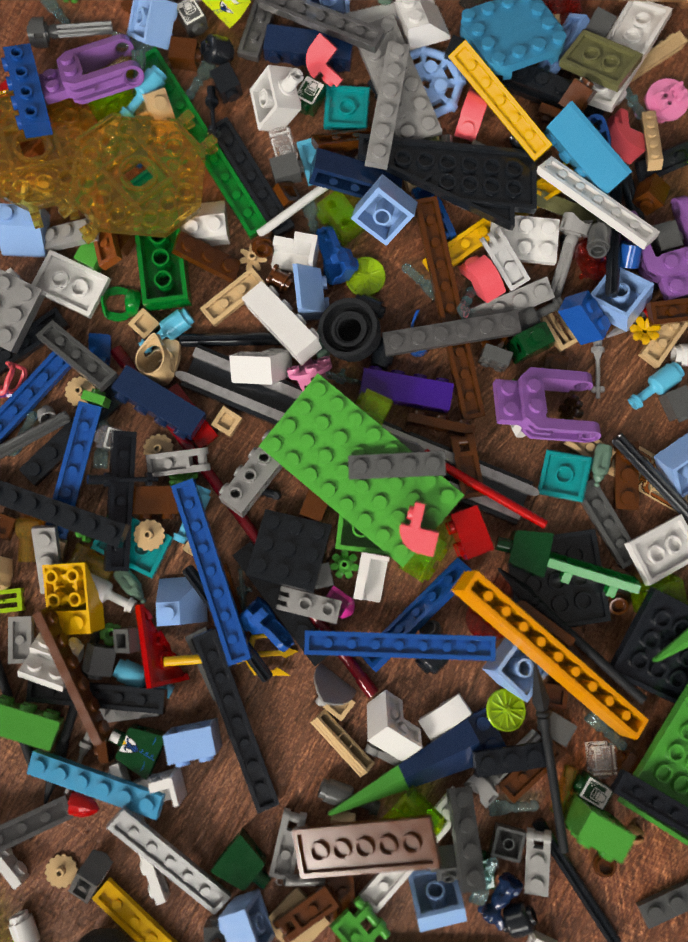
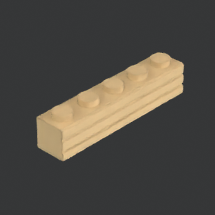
M673 32L666 40L659 41L654 48H651L631 82L682 50L688 42L682 32Z
M656 111L641 112L640 125L645 140L647 171L662 170L664 159Z
M326 709L318 713L310 722L360 777L367 774L375 764Z

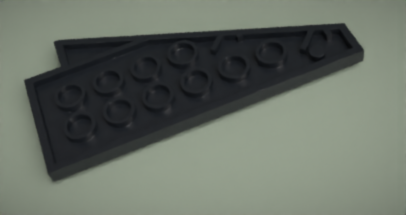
M359 134L358 159L362 161L366 160L370 134ZM393 137L387 170H381L507 230L512 231L515 226V212L535 214L537 210L536 161L534 162L524 149Z

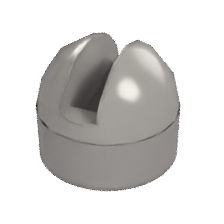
M44 405L37 410L39 423L56 415L55 410L48 405Z

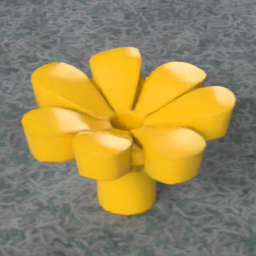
M639 316L636 319V325H631L630 332L634 333L633 339L635 341L641 340L643 345H647L650 339L657 340L660 334L657 332L661 329V326L649 327L648 317L644 321L643 317Z

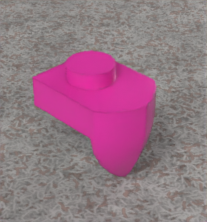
M333 585L326 597L342 601L338 617L345 619L354 613V599Z

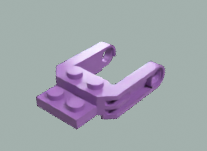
M118 34L65 51L56 59L58 69H48L39 74L47 105L68 98L73 99L75 103L86 104L140 86L144 81L141 65L133 60L119 63V61L132 56L134 46L131 39L127 35ZM124 42L128 44V49L125 52L117 51L116 47L119 43ZM130 69H135L138 71V75L134 79H129L126 77V72Z
M686 195L673 198L670 201L678 229L683 234L685 247L656 257L650 244L644 250L642 249L640 266L637 268L640 277L658 284L664 300L688 297V197ZM631 210V212L638 216L636 211Z
M530 367L520 376L518 381L495 379L493 382L497 424L519 425L522 428L521 431L530 439L582 443L597 441L601 438L600 425L597 422L546 417L545 391L569 392L591 390L593 388L592 375L582 371Z

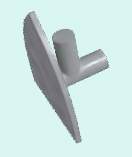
M322 663L316 668L314 673V685L318 694V698L315 700L316 704L322 707L326 704L336 706L349 703L357 691Z

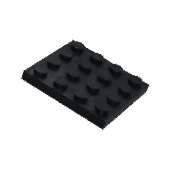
M595 529L554 535L551 552L602 567ZM507 564L508 573L530 586L536 596H540L541 601L543 600L549 606V609L569 627L611 621L608 598L603 592L605 584L576 575L572 576L569 584L560 582V570L547 567L545 576L537 577ZM510 586L513 602L516 604L518 601H523Z
M651 586L610 662L632 684L674 704L688 684V648L659 662H654L652 659L688 628V605Z

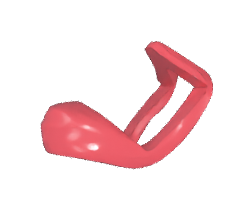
M10 361L5 362L10 370L6 376L4 386L0 385V398L10 397L28 378V370L24 366ZM15 368L22 370L17 386L12 390L9 389V386L13 379Z

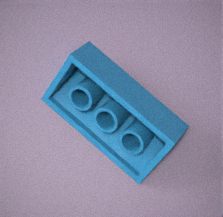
M573 101L568 103L550 122L543 133L552 143V147L554 146L559 151V157L565 164L569 163L575 173L607 195L632 172Z

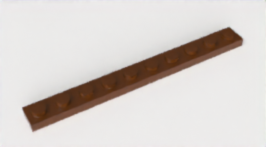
M437 196L417 199L416 216L440 323L464 319ZM470 343L446 347L461 419L470 420L486 416Z

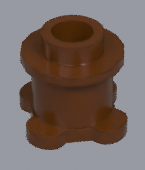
M275 264L265 283H267L268 287L272 285L278 288L280 293H284L285 290L288 292L291 289L294 279H292V273H285L279 268L278 264Z

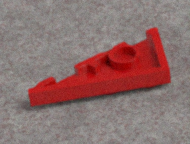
M144 604L136 605L135 612L146 688L190 680L188 673H183L179 665L164 667V657L176 656V654L172 652L170 644L162 631H157L151 621L153 616L149 610L145 608Z

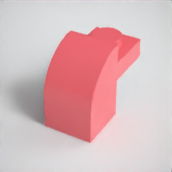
M319 33L309 46L306 54L308 72L314 79L322 73V80L330 87L333 85L338 87L344 78L327 64L338 48L322 33Z
M470 87L454 134L456 137L471 142L476 140L487 108V104L473 87Z
M620 108L606 123L609 128L611 147L625 163L631 165L646 151L644 134L630 128L628 111Z
M486 255L470 257L465 263L458 266L460 273L472 282L476 295L486 303L506 292L498 270Z
M416 501L415 506L410 505L407 520H411V524L401 522L400 536L403 543L411 551L433 557L439 531L420 526L425 503Z

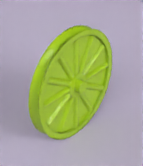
M360 257L357 259L359 263L358 270L355 271L346 283L355 295L367 294L373 296L382 289L385 283V271L378 260L371 257Z
M498 689L490 695L487 701L486 714L494 728L503 732H512L523 724L526 716V706L522 699L508 690Z

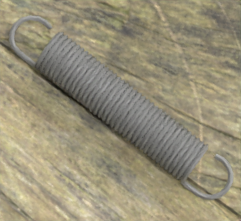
M300 875L278 876H284V886H322L325 884V877L301 879Z

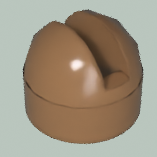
M633 823L626 826L634 835H639L632 845L641 844L645 836L643 830Z

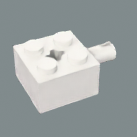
M268 65L250 88L259 131L282 132L301 110V100L298 96L297 86L302 82L304 76H302L303 73L300 69Z

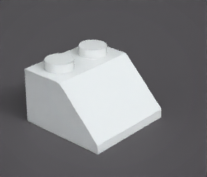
M395 0L396 22L405 43L410 45L409 51L450 39L451 35L437 5L429 0Z
M225 200L181 206L180 226L182 231L210 246L230 244Z

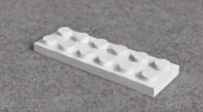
M627 2L606 38L642 53V61L618 92L593 82L595 84L593 89L597 93L589 103L590 106L610 113L613 112L671 17L673 8L654 2Z

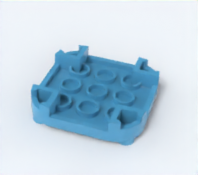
M492 0L462 11L460 38L465 39L495 75L503 76V80L511 79L513 71L544 60H548L552 65L558 61L559 56L563 52L566 33L542 0Z

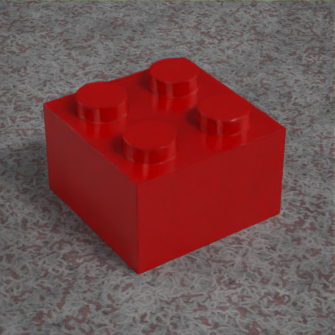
M478 505L446 517L447 522H444L447 533L449 535L452 534L455 543L452 545L457 557L460 556L462 560H467L494 550Z

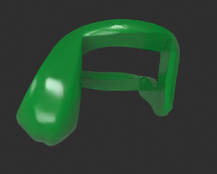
M111 287L101 296L103 314L110 321H125L138 313L141 294L137 289ZM125 295L126 311L124 313L108 311L106 300L109 296Z

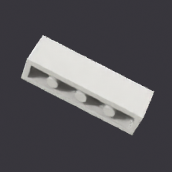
M261 281L245 294L242 300L249 311L302 366L322 349L319 342V334L314 328L308 329L305 326L307 323L299 313L295 315L292 312L293 308L285 299L281 301L278 298L279 293L272 285L268 287Z

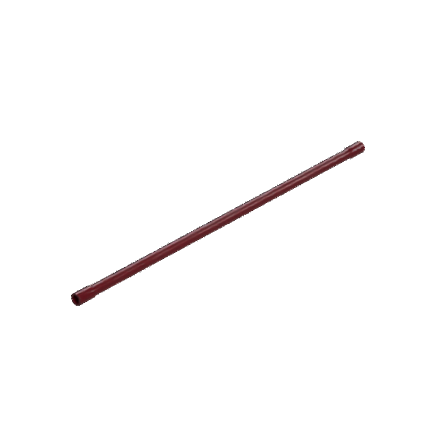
M121 345L111 350L110 354L122 369L128 365L139 372ZM166 426L183 450L197 449L190 439L186 438L183 440L173 433L174 430ZM192 456L193 463L198 465V457ZM213 469L200 471L216 494L220 496L219 492L224 484ZM228 508L255 545L259 532L247 515L242 518ZM310 618L319 631H333L326 621ZM338 656L367 698L372 697L379 691L353 656Z

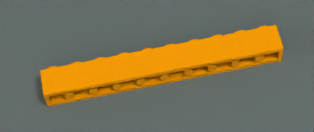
M479 571L463 572L451 589L453 593L616 733L623 737L638 740L649 721L648 718Z

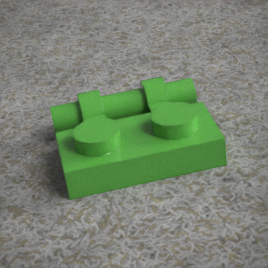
M357 896L353 901V904L358 908L354 915L346 908L329 925L342 942H376L374 939L379 934L384 940L391 934L386 927V922L381 917H377L372 911L373 907L368 901H364L361 896ZM365 918L371 924V928L368 931L361 925Z

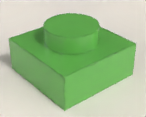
M92 388L91 392L83 390L81 399L88 403L109 409L111 400L105 396V392Z

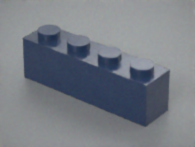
M267 24L263 46L265 60L275 64L281 62L293 66H306L308 48L317 35L322 32ZM322 33L338 48L327 64L336 72H350L354 45Z
M317 148L311 164L309 184L362 198L383 174L402 189V179L381 169L365 166V161Z
M126 365L111 387L117 400L124 404L127 402L135 406L134 410L143 416L149 414L155 418L153 420L155 423L163 428L166 426L174 430L173 433L183 440L188 438L192 441L206 420V413L128 365Z

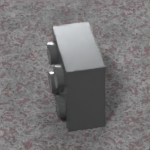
M486 343L481 351L478 363L483 367H492L497 372H504L509 366L513 352Z
M495 822L489 847L490 855L520 863L527 833L522 828Z

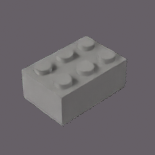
M1 269L0 347L17 354L47 293Z

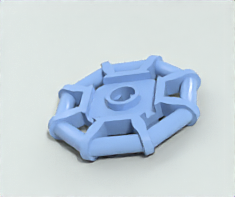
M427 46L410 51L412 60L420 57V62L415 64L421 81H428L430 83L429 88L426 89L425 86L424 88L431 105L442 104V106L434 109L437 118L449 112H455L458 109L457 104L463 87L467 83L465 77L451 61L444 59L445 52ZM430 57L441 61V63L437 65L433 60L426 61V58ZM447 66L453 76L451 79H448L444 72ZM447 88H454L451 98L445 96Z

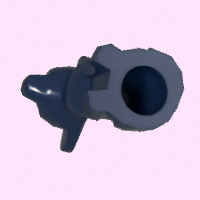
M503 872L502 876H499V884L492 894L491 903H483L478 907V912L482 913L483 919L489 924H495L499 931H502L505 927L501 914L502 908L508 905L513 897H518L524 888L522 882L509 872Z

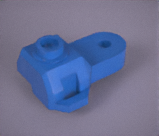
M332 226L317 229L316 235H318L319 249L323 257L324 276L326 275L327 283L336 285L350 280L359 268L358 260L353 257L351 249L340 245Z
M257 597L239 615L244 631H250L253 635L264 633L280 651L285 652L294 644L293 637L276 619L272 608L264 599Z

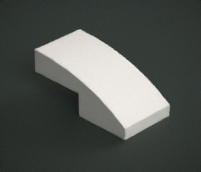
M458 693L442 702L436 709L420 717L418 722L432 741L472 714V711L461 694Z

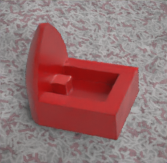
M72 791L68 801L69 815L88 817L99 811L100 808L92 797Z

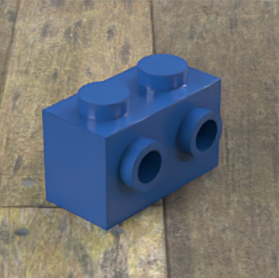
M589 290L565 297L558 310V313L580 345L603 340L611 326L608 317L605 316L597 300L593 298Z

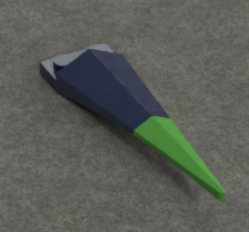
M486 706L473 712L466 719L429 742L405 761L331 809L328 815L332 816L474 767L472 751L506 746L499 730L494 728L489 722Z

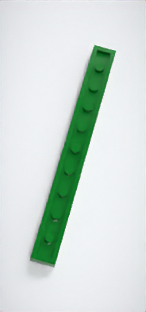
M157 47L140 55L137 58L144 71L155 65L167 76L164 87L178 125L250 240L258 235L256 230L266 224V220L216 141L212 139V135L208 136V128Z

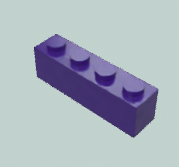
M377 366L364 368L359 394L360 399L445 414L449 412L454 383H449L448 379L436 378V380L427 379V376L423 374L408 376L404 375L405 372L400 370L386 372Z

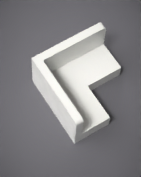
M295 231L294 239L274 235L272 268L275 264H278L281 270L293 272V264L316 267L319 254L318 235Z
M270 348L262 352L240 351L229 356L231 380L233 383L272 385L288 378L287 368L292 366V355L285 348Z
M361 553L353 599L378 603L381 601L387 563L390 561V557Z
M384 690L367 704L368 742L400 761H405L422 749L421 729L404 719L403 700Z
M181 767L152 774L147 780L141 777L133 781L148 787L150 793L158 791L165 793L164 801L172 799L174 807L179 806L187 795Z

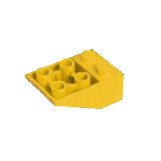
M87 563L42 565L46 607L51 606L53 611L57 613L62 631L66 635L91 634L104 629L103 604L99 599V594Z

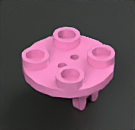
M665 78L652 84L644 96L647 111H656L658 123L671 122L683 116L688 108V90L684 87L683 81L678 82L675 79Z
M323 356L317 360L310 358L302 366L299 364L287 368L289 379L297 380L302 391H304L317 373L327 380L326 372L332 368L330 356Z

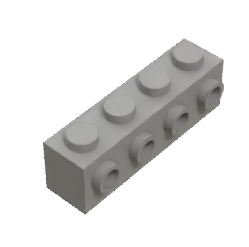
M270 429L264 434L262 441L270 433ZM254 447L248 455L249 460L244 466L241 464L236 469L234 479L230 484L228 482L225 483L219 492L221 494L219 496L221 503L242 518L283 468L282 465L260 447Z

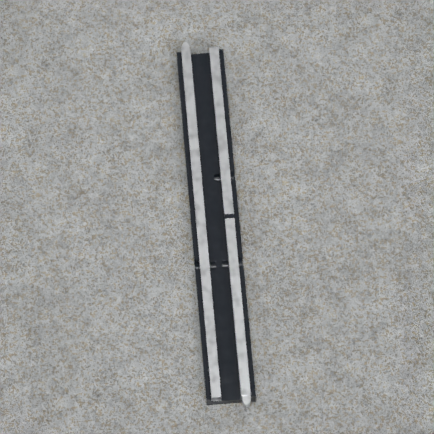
M199 344L192 354L194 358L188 372H175V376L182 381L180 385L183 388L274 426L303 392L299 385L284 379L272 385L233 383L231 380L230 357ZM369 415L390 433L416 442L425 450L429 449L430 452L445 451V462L455 467L453 452L450 447L416 433L406 432L399 426ZM479 460L483 484L522 506L527 495H539L540 492L532 486V481ZM447 473L443 475L445 479L459 489L458 479ZM487 496L459 501L470 507L478 505L480 511L513 525H516L521 517Z

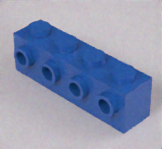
M31 44L3 47L5 57H1L4 72H9L10 75L6 77L9 91H14V96H10L13 109L19 112V115L15 116L18 129H23L26 139L52 135L53 131Z

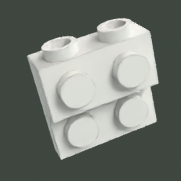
M39 632L30 646L29 655L18 670V677L63 692L66 686ZM71 637L69 639L70 648L80 663L84 657V645L79 639Z

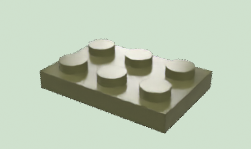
M583 29L559 60V67L618 92L642 61L643 54Z

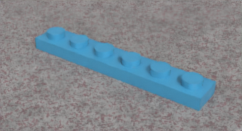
M40 749L32 751L27 774L120 808L126 806L130 811L154 820L160 817L165 793L159 791L150 793L148 787Z

